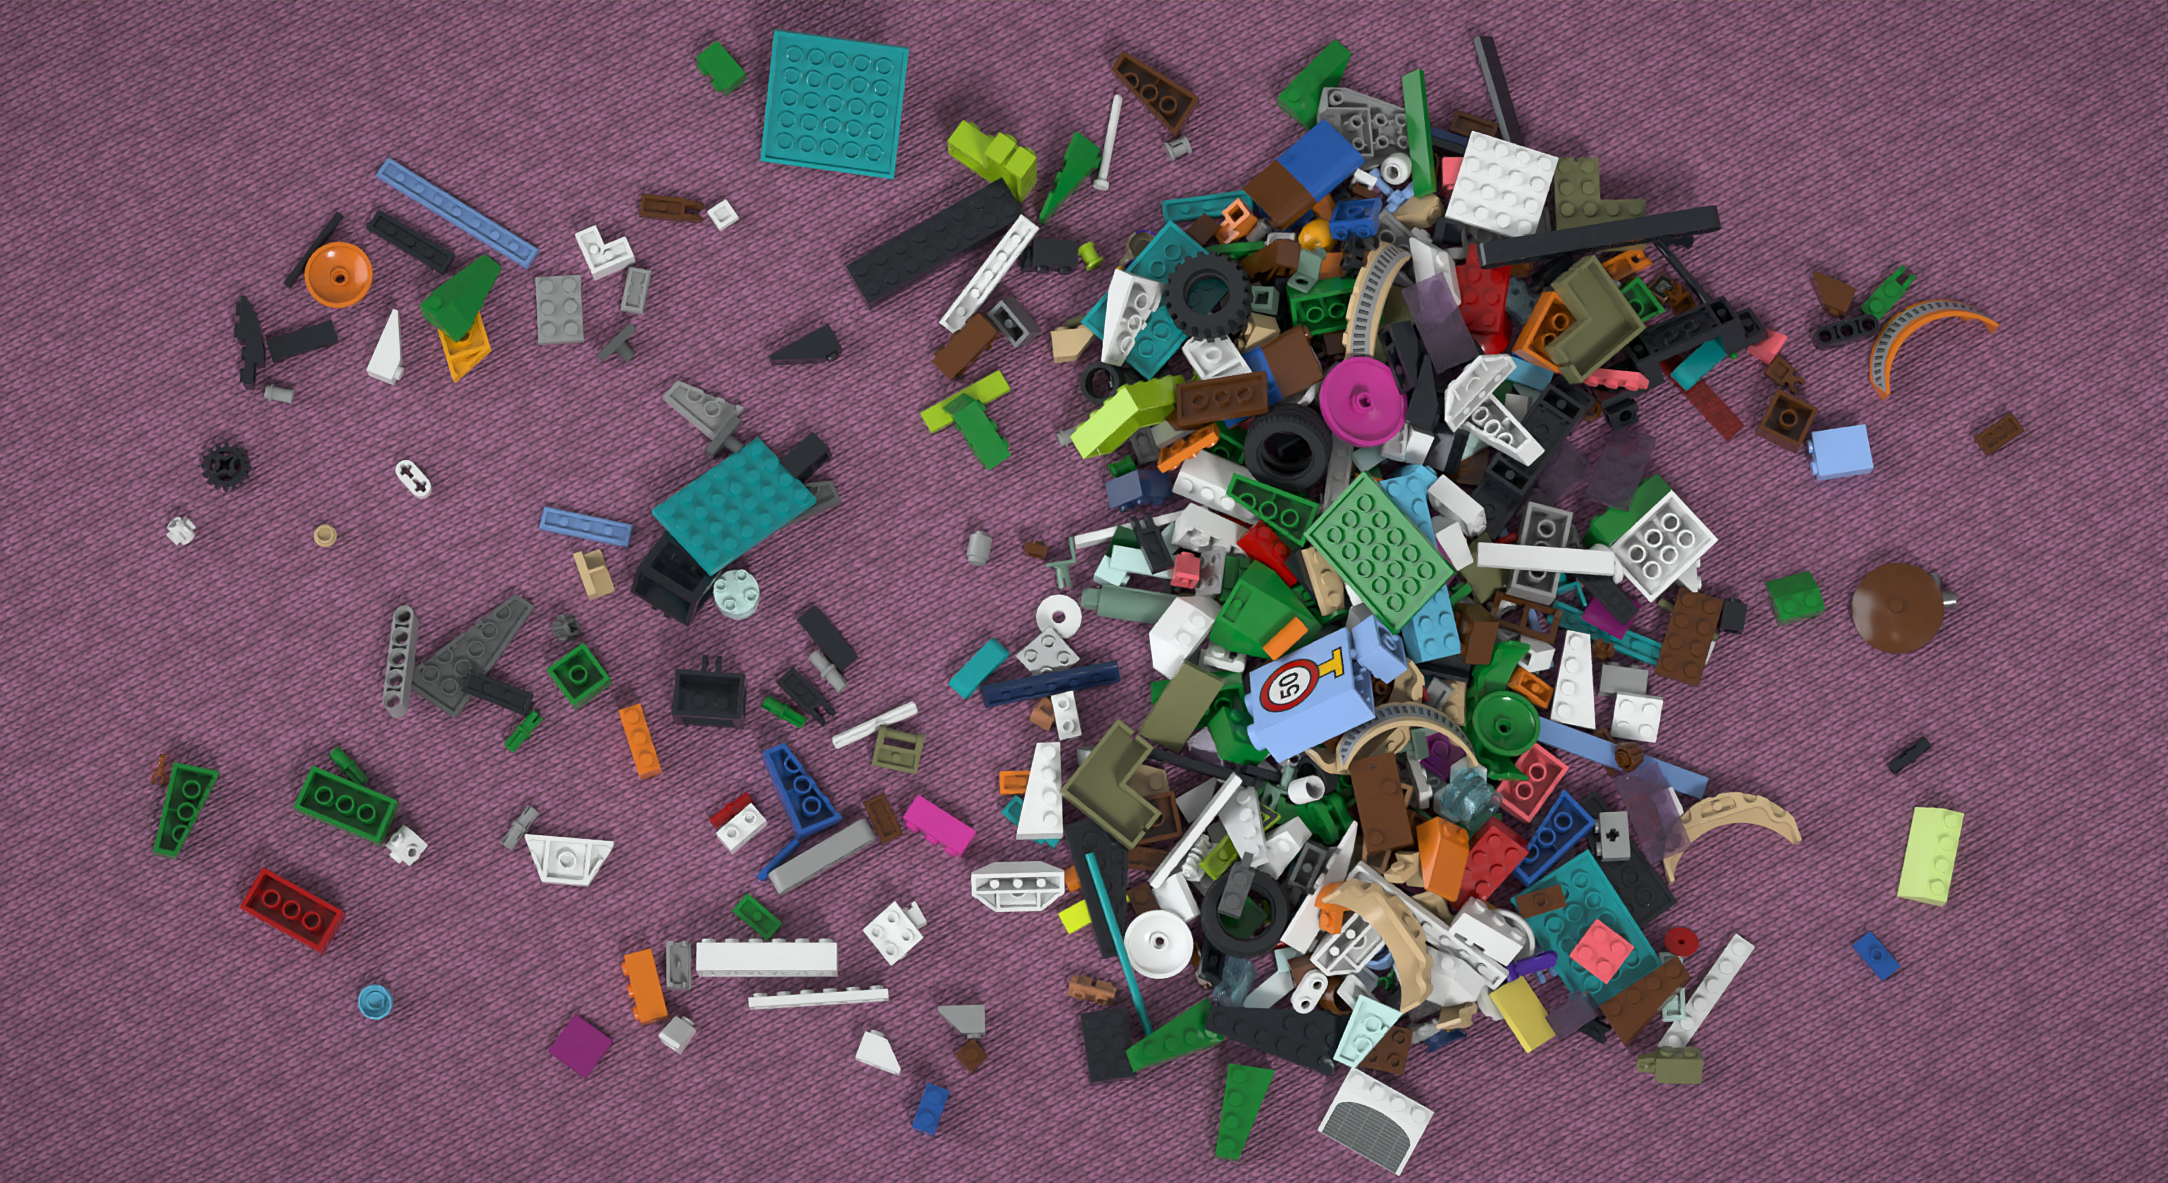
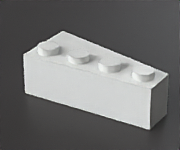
M1492 393L1460 426L1463 430L1469 431L1471 435L1526 466H1529L1545 451Z
M1060 742L1037 743L1016 840L1061 839L1063 837L1062 795L1059 794L1062 789Z

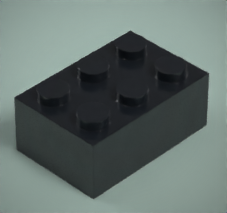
M1122 1007L1080 1014L1090 1086L1137 1079V1073H1133L1126 1054V1050L1132 1047L1127 1008Z

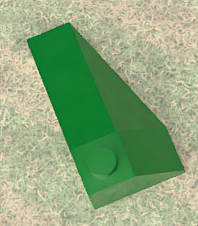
M1334 39L1278 96L1277 106L1310 131L1317 125L1316 116L1323 88L1338 87L1352 53Z
M1076 131L1063 158L1064 169L1058 171L1054 182L1055 188L1050 190L1039 216V224L1044 225L1091 175L1093 169H1098L1102 157L1099 156L1100 148Z
M484 254L434 290L420 304L423 318L457 344L473 327L475 318L479 310L482 309L484 300L488 292L491 291L502 269L501 266Z

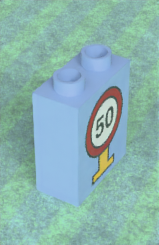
M1346 627L1249 673L1251 693L1245 695L1244 699L1249 713L1254 718V723L1247 727V731L1252 744L1258 751L1267 748L1275 760L1280 763L1376 718L1370 670L1365 666L1362 667L1357 662L1355 646L1352 643L1353 636Z

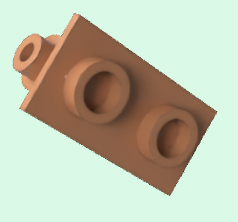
M1079 974L1077 976L1072 975L1067 995L1073 996L1078 1000L1092 1001L1102 1006L1113 1005L1117 986H1113V983L1097 979L1096 986H1091L1093 978Z

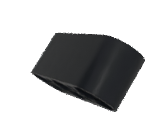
M1865 314L1823 325L1815 332L1812 339L1813 345L1816 349L1825 351L1870 339L1878 330L1879 321L1874 315ZM1862 323H1869L1873 330L1866 331L1863 329ZM1840 329H1848L1851 332V336H1843ZM1819 335H1827L1829 342H1822L1819 339Z

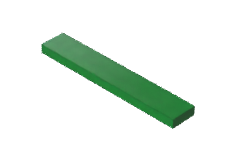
M1417 69L1402 76L1412 163L1414 197L1421 199L1436 192L1437 189L1425 76L1423 70Z

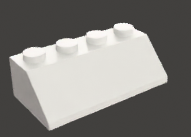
M1203 449L1194 458L1185 459L1172 492L1252 525L1260 520L1226 495L1233 473L1257 481L1247 467Z

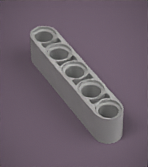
M405 605L398 607L393 615L382 699L384 707L394 718L405 716L409 709L419 630L417 616L409 606ZM406 617H410L408 621L403 622ZM407 638L404 643H400L402 639ZM401 659H405L403 663L397 664ZM402 680L399 685L394 686L397 681ZM399 701V704L397 706L392 707V705L395 702Z
M863 818L776 868L768 876L779 895L785 894L871 844L877 839V836L866 818Z

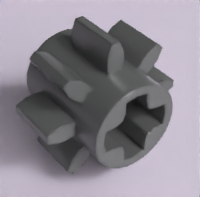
M573 614L557 615L558 621L552 622L553 635L558 638L559 642L574 641V635L580 633L579 622L573 618Z

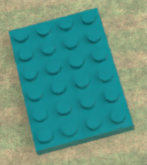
M1169 220L1125 271L1168 284L1167 278L1169 274L1175 273L1174 267L1178 263L1184 264L1186 262L1185 257L1191 255V258L1197 257V252L1203 251L1205 255H1209V252ZM1217 279L1203 280L1190 291L1188 304L1194 312L1207 315L1228 293L1229 288L1226 283ZM1108 291L1081 321L1101 341L1104 339ZM1164 291L1158 308L1155 312L1151 311L1145 321L1147 323L1146 327L1138 332L1134 339L1135 344L1125 359L1129 365L1148 381L1158 373L1188 338L1181 329L1174 325L1165 305L1164 298L1166 294Z
M757 437L738 452H735L652 509V515L696 562L712 576L816 504L817 498L779 463L778 457Z
M1588 849L1510 899L1520 914L1515 897L1558 884L1561 885L1566 907L1524 920L1531 927L1535 939L1544 952L1547 950L1557 952L1558 959L1554 968L1586 1017L1600 1008L1599 1005L1663 965ZM1596 919L1634 946V949L1607 984L1568 956Z

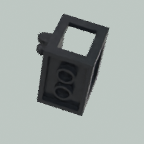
M665 531L637 567L630 592L651 604V609L655 611L659 609L664 612L666 618L671 616L689 627L714 594V584L721 576L723 568L710 576L669 532Z
M708 655L702 656L701 671L676 669L672 707L675 725L744 729L748 689L746 675L722 672V656H717L715 672L707 671L709 665Z

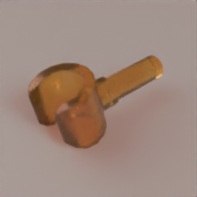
M165 754L159 755L157 772L151 776L153 785H155V778L158 775L162 777L161 785H164L167 781L166 776L163 774Z

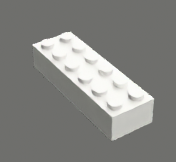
M702 939V943H697L696 971L699 977H838L837 943H833L832 939H819V943H809V939H795V943H786V939H772V943H763V939H749V943H739V939H725V943H716V939Z

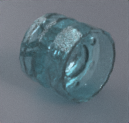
M1469 768L1462 771L1449 783L1441 796L1440 803L1445 809L1449 810V813L1457 815L1458 821L1468 830L1473 831L1480 828L1491 815L1495 814L1503 797L1494 786L1488 783L1485 784V779L1479 776L1476 770Z

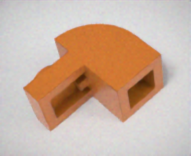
M1236 199L1221 212L1226 219L1220 224L1222 228L1216 234V238L1221 244L1236 243L1244 235L1249 234L1257 225L1258 219L1243 200Z
M1346 881L1329 883L1319 892L1314 906L1321 909L1319 928L1332 934H1341L1343 911H1349L1350 909L1337 904L1323 903L1321 899Z

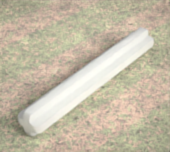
M911 701L833 736L832 742L835 748L839 749L879 731L880 724L888 727L916 714L918 712L916 704Z

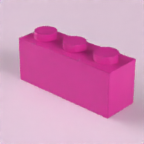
M920 795L916 796L903 816L907 829L914 833H917V831L923 833L925 840L933 845L939 843L945 847L944 852L954 858L956 855L962 858L976 836L974 829Z

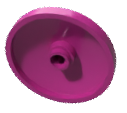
M1368 357L1346 359L1328 372L1321 385L1319 401L1322 416L1330 430L1338 438L1350 445L1363 448L1382 445L1392 439L1405 423L1408 410L1406 393L1400 395L1391 369L1376 359Z

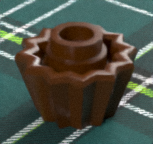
M1622 742L1615 745V760L1623 772L1630 774L1644 761V752L1638 743Z

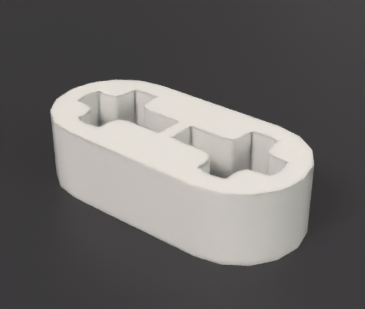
M402 460L397 464L395 470L399 480L415 497L419 499L427 498L431 494L432 486L425 475L409 460ZM404 466L407 469L411 467L410 472L413 475L411 479L407 474L401 475ZM416 480L421 485L426 483L425 492H422L421 490L416 492L418 489L416 484L414 483Z

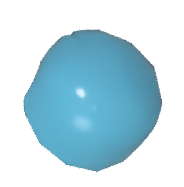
M368 985L361 991L358 997L359 1009L365 1017L380 1020L391 1012L393 996L382 985Z

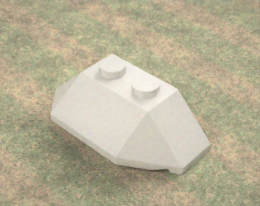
M1411 237L1409 243L1422 319L1440 324L1461 304L1455 262L1446 251L1429 241Z
M1508 354L1479 355L1472 363L1465 367L1456 380H1453L1448 385V388L1445 390V421L1453 432L1462 425L1517 367L1511 356Z
M1209 596L1177 597L1149 632L1153 668L1171 680L1183 660L1188 661L1212 630L1216 617L1223 606Z
M1042 861L994 862L971 872L972 896L976 899L978 898L995 912L1042 911L1065 893L1064 870Z
M1349 910L1343 916L1341 934L1328 932L1321 939L1310 961L1326 976L1358 973L1386 943L1369 922L1356 912Z
M1426 945L1428 955H1432L1434 966L1431 968V985H1434L1433 991L1426 1000L1443 1007L1476 1001L1486 984V980L1465 961ZM1394 961L1393 969L1400 983L1399 973Z

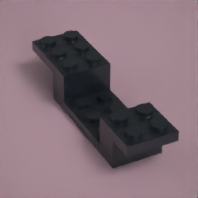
M1723 295L1644 329L1622 348L1626 360L1606 368L1641 373L1649 380L1647 389L1638 388L1637 391H1632L1618 386L1617 389L1609 388L1602 384H1598L1597 387L1587 386L1601 408L1604 409L1665 383L1659 364L1660 361L1669 359L1674 355L1690 350L1714 338L1726 355H1730L1769 338L1768 333L1750 307L1735 312Z
M1560 374L1553 384L1548 383L1520 422L1545 451L1529 466H1526L1499 450L1484 471L1482 481L1470 496L1484 508L1487 524L1483 532L1488 534L1493 543L1530 494L1535 480L1567 436L1571 437L1597 401L1596 398L1575 384H1569L1566 378Z

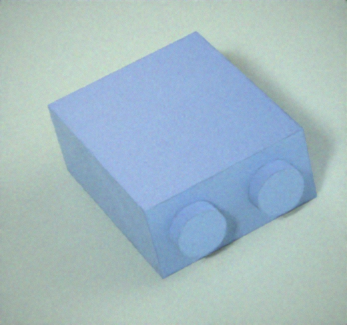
M1865 424L1811 432L1809 439L1806 440L1807 451L1812 453L1813 461L1810 462L1812 475H1816L1817 481L1871 473L1874 468Z

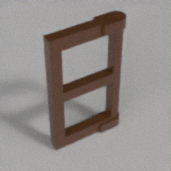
M1500 590L1495 592L1490 614L1495 619L1501 599L1525 606L1520 625L1497 619L1499 621L1498 628L1550 644L1554 643L1560 618L1563 615L1562 609L1507 595ZM1530 608L1554 615L1549 635L1525 628Z

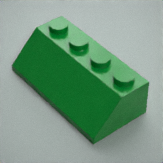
M1229 670L1211 672L1224 679V684L1195 729L1209 727L1208 723L1223 706L1249 713L1244 699L1246 688L1242 672L1237 673ZM1170 679L1151 682L1153 706L1170 682Z

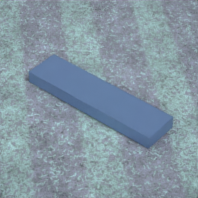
M545 506L539 529L543 531L629 548L634 528L632 524Z

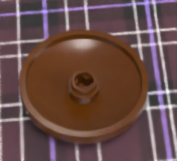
M1890 563L1872 570L1859 583L1852 600V617L1861 637L1873 648L1889 654H1907L1927 645L1938 633L1944 618V600L1937 583L1927 572L1907 563Z

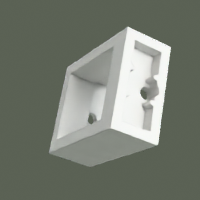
M1442 475L1427 490L1430 504L1445 518L1458 521L1462 532L1472 540L1475 535H1481L1486 528L1487 522L1484 508L1445 475Z

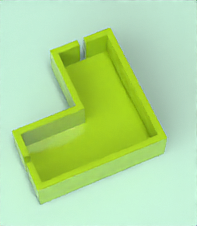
M963 120L947 141L948 154L990 183L1003 177L1016 201L1022 204L1037 183V157L1035 152L1026 146L1023 148L1016 145L1017 140L1009 134L1004 135L999 132L996 137L990 134L986 136L980 132L981 129L975 123H967Z
M1167 375L1162 379L1153 378L1148 382L1139 381L1134 385L1124 384L1117 389L1118 393L1103 402L1104 406L1089 415L1090 419L1079 424L1076 427L1077 431L1070 436L1082 458L1087 459L1097 455L1110 454L1139 428L1166 421L1164 418L1177 408L1176 384L1186 383L1183 376Z

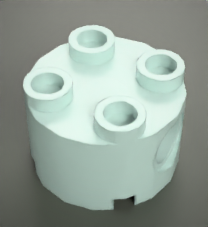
M742 569L727 571L714 584L713 593L716 606L724 616L740 620L748 618L755 613L761 596L757 581L747 571Z

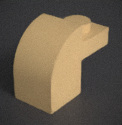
M1399 851L1395 853L1398 862L1393 863L1391 868L1384 873L1386 882H1406L1407 886L1424 887L1420 852Z

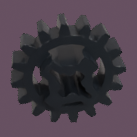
M225 442L222 448L217 443L215 451L209 448L210 456H203L207 463L201 464V468L207 470L202 475L204 478H209L207 480L208 485L214 484V488L217 491L223 487L224 492H228L229 487L236 491L238 483L244 486L245 484L242 479H249L250 476L246 471L252 470L251 465L246 464L251 460L249 456H244L245 450L240 449L238 451L237 444L230 448L228 442ZM230 453L229 456H221L222 454ZM215 461L216 465L212 473V464ZM241 461V470L238 473L237 466L240 464L239 462ZM226 464L227 466H230V469H223L222 466Z

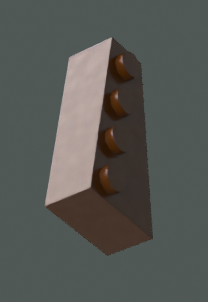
M1123 51L1111 69L1112 74L1177 139L1199 105V97Z
M1675 956L1599 1005V1007L1627 1049L1632 1041L1645 1030L1646 1026L1662 1012V1009L1673 1000L1692 978L1678 956Z

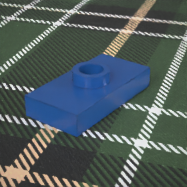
M1871 931L1852 946L1882 982L1900 967L1898 962Z

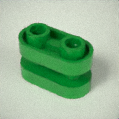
M1335 792L1324 795L1322 801L1315 800L1307 805L1309 816L1321 839L1327 845L1338 841L1339 835L1344 837L1354 821L1344 807L1343 798Z

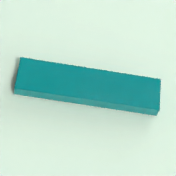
M1241 190L1164 200L1161 203L1164 224H1167L1169 220L1173 223L1195 221L1204 213L1210 218L1224 217L1221 212L1238 198L1243 200L1254 213L1253 201Z

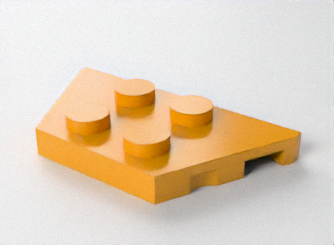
M480 311L475 318L473 327L457 344L438 330L454 383L458 382L492 351Z

